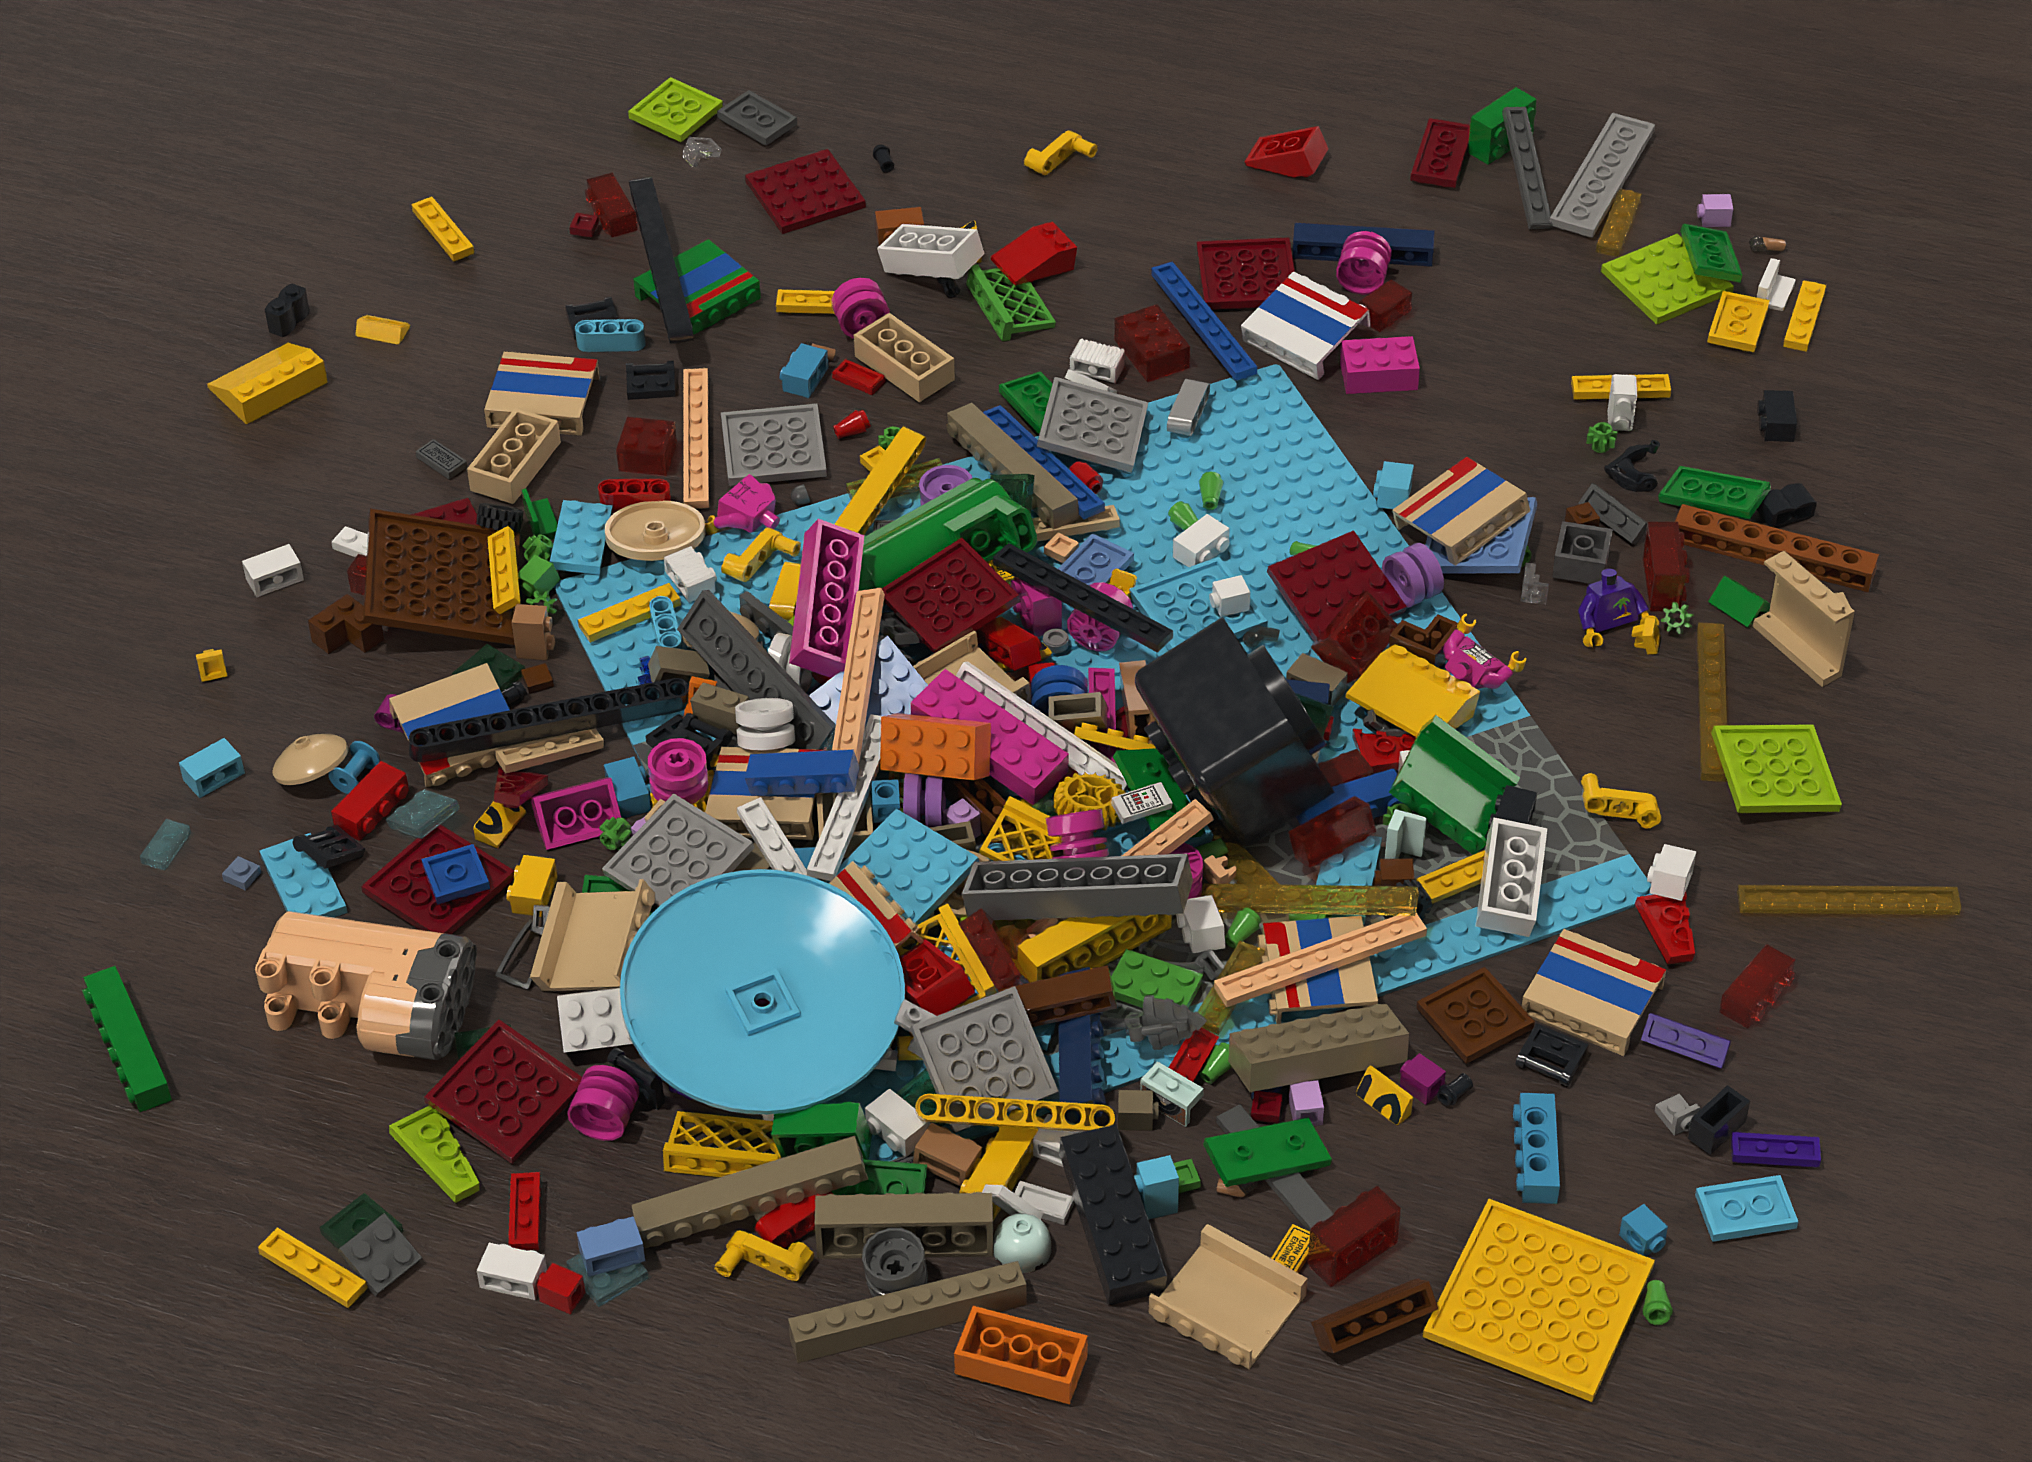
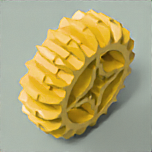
M1086 772L1083 775L1074 773L1072 778L1065 777V780L1059 782L1056 788V793H1054L1055 813L1063 815L1102 809L1105 826L1102 830L1106 831L1108 826L1115 827L1116 822H1121L1111 804L1112 797L1124 794L1125 791L1122 790L1121 784H1116L1115 779H1107L1106 774L1098 776L1096 772L1093 775Z

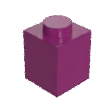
M1420 1053L1412 1060H1407L1400 1069V1087L1425 1105L1437 1096L1440 1086L1445 1084L1446 1071Z

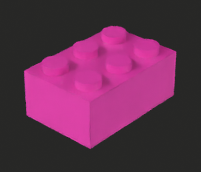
M1413 336L1353 339L1341 342L1340 365L1346 394L1418 390L1420 367Z

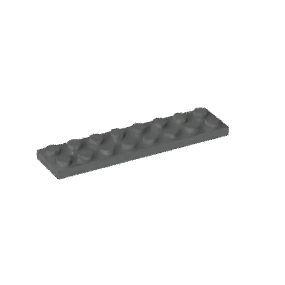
M702 590L677 630L734 692L749 696V700L779 698L792 702L794 718L789 723L794 725L795 742L786 746V748L824 750L835 734L836 724L710 590Z

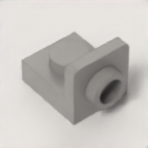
M1677 1094L1656 1104L1654 1112L1672 1134L1676 1135L1683 1131H1689L1691 1118L1701 1108L1698 1104L1689 1106L1683 1097Z

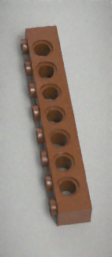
M1684 504L1681 505L1674 522L1671 540L1679 544L1764 565L1765 560L1785 551L1818 580L1864 592H1869L1879 554Z

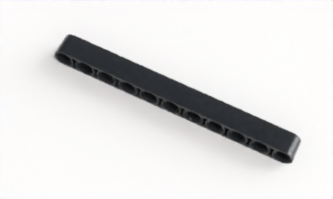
M652 176L629 180L631 197L669 343L671 345L694 341L691 320Z
M672 678L417 728L410 732L409 756L416 762H427L680 712L686 708L688 703L689 684L684 679Z

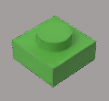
M1192 1159L1173 1163L1179 1177L1178 1193L1200 1188L1201 1180Z

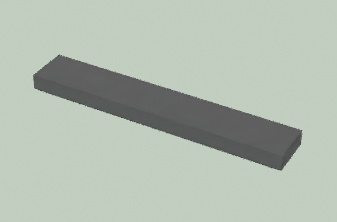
M1504 107L1502 114L1528 228L1551 229L1553 223L1550 221L1551 214L1526 107Z
M1240 1104L1216 1116V1123L1225 1134L1259 1128L1257 1123ZM1299 1173L1264 1179L1307 1231L1321 1238L1339 1228L1340 1221Z

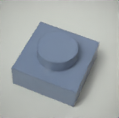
M238 856L222 873L223 881L246 891L261 874L260 865Z

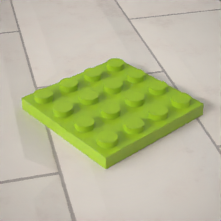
M1679 234L1604 263L1601 267V272L1656 325L1721 298L1723 291L1733 293L1734 285L1728 280L1696 275L1683 238Z
M1720 725L1713 727L1711 734L1738 813L1839 812L1842 803L1814 725Z

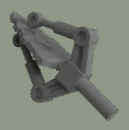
M1146 995L1144 997L1142 1012L1129 1013L1125 1018L1100 1019L1103 1030L1126 1029L1131 1042L1142 1041L1144 1036H1148L1153 1050H1161L1163 1046L1171 1044L1173 1046L1180 1044L1183 1038L1189 1039L1193 1035V1031L1196 1029L1198 1031L1207 1021L1198 1012L1190 1011L1189 1007L1184 1004L1178 1005L1174 1003V1000L1168 998L1165 1000L1154 998V995Z

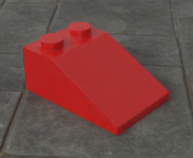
M1319 126L1259 137L1246 158L1245 165L1290 177H1308L1315 173L1328 151V146Z
M1054 222L1034 226L993 254L991 261L1014 285H1019L1074 270L1077 246Z
M926 939L899 957L905 982V1000L936 1016L950 1011L957 1005L963 1004L968 997L975 993L962 966Z

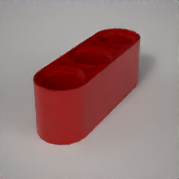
M607 479L598 485L600 503L612 505V512H617L622 508L640 502L671 501L670 486L664 479Z
M832 1191L827 1194H816L806 1197L798 1203L789 1202L779 1205L758 1220L755 1231L762 1239L784 1249L815 1229V1197L833 1194Z

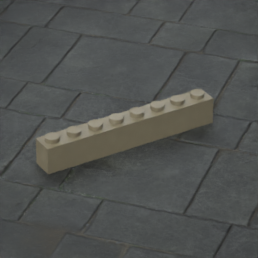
M973 403L947 413L948 424L946 428L949 435L960 442L964 449H967L977 461H980L990 473H993L1003 485H1006L1017 498L1019 497L1044 523L1046 522L1054 530L1079 519L1078 499Z
M852 1136L633 1204L632 1210L643 1246L648 1248L659 1246L674 1239L685 1238L703 1230L714 1229L732 1221L743 1220L758 1213L769 1212L779 1205L789 1202L798 1203L809 1196L827 1194L842 1187L853 1186L868 1180L856 1137Z
M1018 1261L789 1318L790 1341L797 1363L965 1321L968 1319L973 1306L1001 1312L1027 1305L1026 1282Z

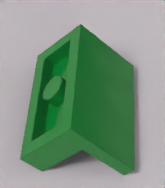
M521 489L524 510L533 535L537 537L541 534L550 540L555 539L558 524L548 498L531 502L527 489Z
M1726 576L1722 578L1708 600L1709 603L1748 628L1751 627L1759 612H1769L1771 605L1762 597Z

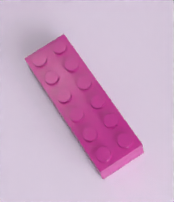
M817 519L805 532L789 659L790 664L830 678L845 670L856 593L859 590L864 535L821 519Z
M946 669L911 701V715L991 723L990 776L1033 806L1068 772L1069 754Z

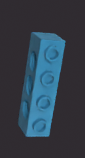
M1520 1093L1519 1104H1514L1513 1121H1518L1519 1127L1514 1129V1144H1520V1150H1516L1515 1166L1521 1168V1173H1517L1516 1189L1517 1191H1522V1203L1557 1204L1560 1180L1555 1094Z

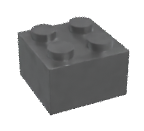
M1562 521L1552 577L1590 584L1602 581L1601 572L1607 566L1613 529Z

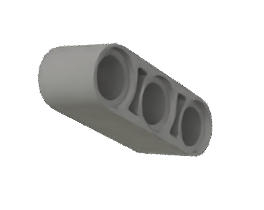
M1191 379L1184 380L1168 417V432L1187 436L1193 435L1209 397V383Z

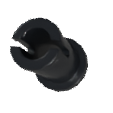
M883 144L877 145L873 150V158L878 161L882 172L892 171L895 165L890 157V149Z
M947 277L937 278L948 298L956 297L953 289L957 295L959 294L960 289L955 279Z
M512 682L509 688L501 692L507 705L517 700L522 701L524 696L527 695V691L521 682Z
M1461 1073L1448 1085L1440 1086L1437 1097L1445 1106L1454 1105L1461 1095L1473 1088V1082L1468 1075Z

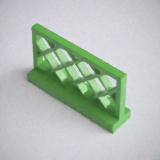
M977 264L969 269L966 285L1001 341L1010 340L1013 333L1055 328L1056 322L1031 282L1014 285L999 268L981 270ZM987 278L996 279L997 282L990 281ZM1004 282L1012 285V287H1006L1004 285H1001V283ZM1018 287L1020 289L1026 290L1027 293L1025 294L1023 292L1017 291L1016 289ZM997 290L999 292L1005 293L1006 296L1004 297L999 294H996L995 291ZM1013 296L1015 298L1021 299V302L1009 298ZM1025 303H1032L1036 305V308L1028 306ZM1004 305H1008L1016 309L1012 311L1010 309L1005 308ZM1021 310L1031 315L1028 317L1026 315L1020 314L1019 311ZM1037 316V317L1043 318V319H1045V320H1044V321H1039V320L1034 319V317ZM1016 319L1024 323L1015 324L1013 320Z

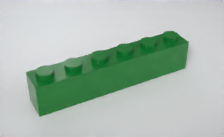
M116 966L83 977L86 988L82 989L84 999L87 1005L92 1004L94 1007L90 1011L95 1024L101 1023L102 1025L101 1028H98L103 1043H109L111 1046L107 1048L112 1064L118 1062L119 1067L115 1069L121 1084L126 1082L128 1085L124 1090L129 1103L135 1102L140 1113L172 1101L167 1081Z

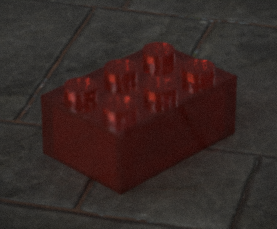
M1157 304L1115 318L1114 340L1121 349L1125 350V354L1146 382L1190 368V345Z
M1678 522L1647 523L1642 559L1650 611H1663L1664 608L1672 609L1673 602H1677L1679 609H1681L1682 601H1686L1687 589L1684 585L1689 583L1690 573L1689 568H1685L1687 552L1682 550V547H1684V532L1679 531Z
M1367 590L1346 603L1311 648L1324 663L1347 672V683L1360 678L1389 644L1390 634L1398 625Z
M1378 1186L1369 1192L1361 1193L1355 1201L1346 1207L1338 1208L1331 1217L1325 1221L1317 1222L1311 1228L1308 1266L1330 1288L1397 1244L1401 1208Z

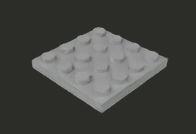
M1055 377L1036 447L1132 473L1149 402Z
M818 404L721 412L729 486L737 485L748 474L752 475L759 483L827 477Z
M673 793L602 868L604 875L629 891H635L639 880L644 879L655 892L653 906L658 908L673 895L695 883L717 875L733 872L755 847L751 840Z
M1015 986L910 1027L937 1094L1038 1101L1059 1092ZM954 1102L949 1106V1112L953 1117H961L965 1114V1107L959 1102ZM983 1104L978 1108V1114L983 1119H990L994 1115V1109L989 1104ZM1011 1106L1007 1109V1113L1019 1107ZM949 1123L952 1133L975 1126Z

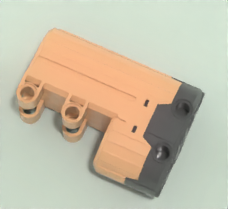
M288 911L277 921L255 968L260 990L267 993L264 1009L268 1025L272 1030L282 1031L291 1026L298 1009L318 1012L322 1035L329 1039H335L345 1033L351 1017L358 1018V1039L365 1049L439 1061L452 1049L455 1036L463 1023L465 1009L469 1004L474 982L477 946L466 936Z

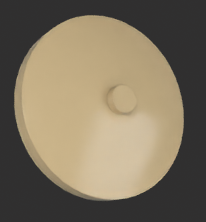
M649 501L632 504L614 513L605 524V540L609 548L621 556L635 560H664V557L692 546V549H695L705 537V521L702 514L689 505L674 501Z

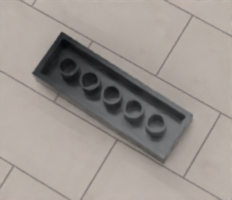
M1117 1125L1060 1137L1059 1155L1108 1306L1147 1297L1151 1293L1154 1295L1163 1293L1166 1287L1167 1274Z

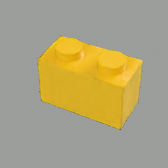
M523 855L520 865H516L514 870V883L509 885L507 890V901L511 904L512 913L533 916L534 905H548L557 880L555 859ZM539 911V917H542V911Z

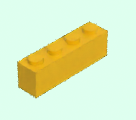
M1014 1109L1010 1112L1008 1118L1012 1121H1019L1023 1117V1111ZM1036 1116L1038 1121L1044 1122V1119ZM999 1127L996 1137H991L988 1141L983 1158H978L975 1162L973 1174L969 1180L965 1179L959 1193L982 1192L985 1184L1003 1185L1012 1191L1033 1157V1138L1039 1129ZM992 1202L994 1221L1001 1208Z

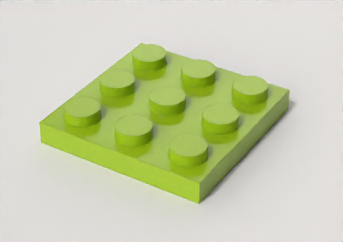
M670 77L630 109L628 114L629 119L682 142L718 113L717 111L723 108V101Z

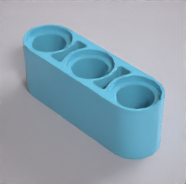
M582 320L575 326L577 347L583 352L639 351L646 345L644 324L640 320Z
M665 596L653 598L649 603L657 646L682 649L681 634L677 630L678 623L671 599Z

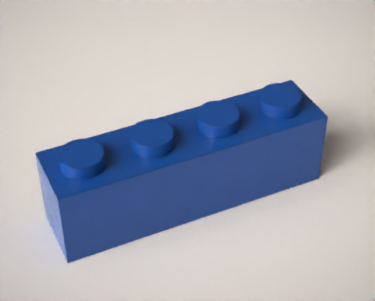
M854 749L750 754L745 780L751 796L855 792L860 767Z
M1393 768L1332 787L1335 791L1334 794L1296 818L1307 837L1310 838L1323 835L1329 829L1336 830L1349 827L1353 824L1372 820L1387 814L1388 806L1392 807L1399 803L1404 804L1389 793L1397 773Z

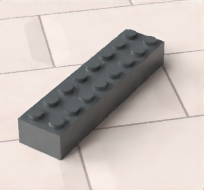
M1188 854L985 861L973 863L962 892L968 921L986 922L989 920L1013 921L1016 919L1040 920L1043 918L1067 919L1070 917L1094 918L1099 916L1121 917L1157 914L1176 915L1184 913L1193 878Z

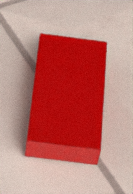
M847 359L832 372V379L870 395H873L885 383V375Z

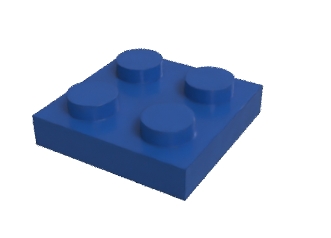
M474 844L421 859L437 904L490 889L488 878Z

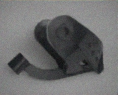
M1651 440L1650 444L1630 446L1622 455L1610 464L1605 465L1604 471L1614 479L1615 483L1626 490L1633 492L1651 491L1657 487V479L1653 474L1642 473L1636 470L1631 461L1643 459L1647 452L1655 454L1660 443L1657 440ZM1620 468L1626 471V474L1621 473Z

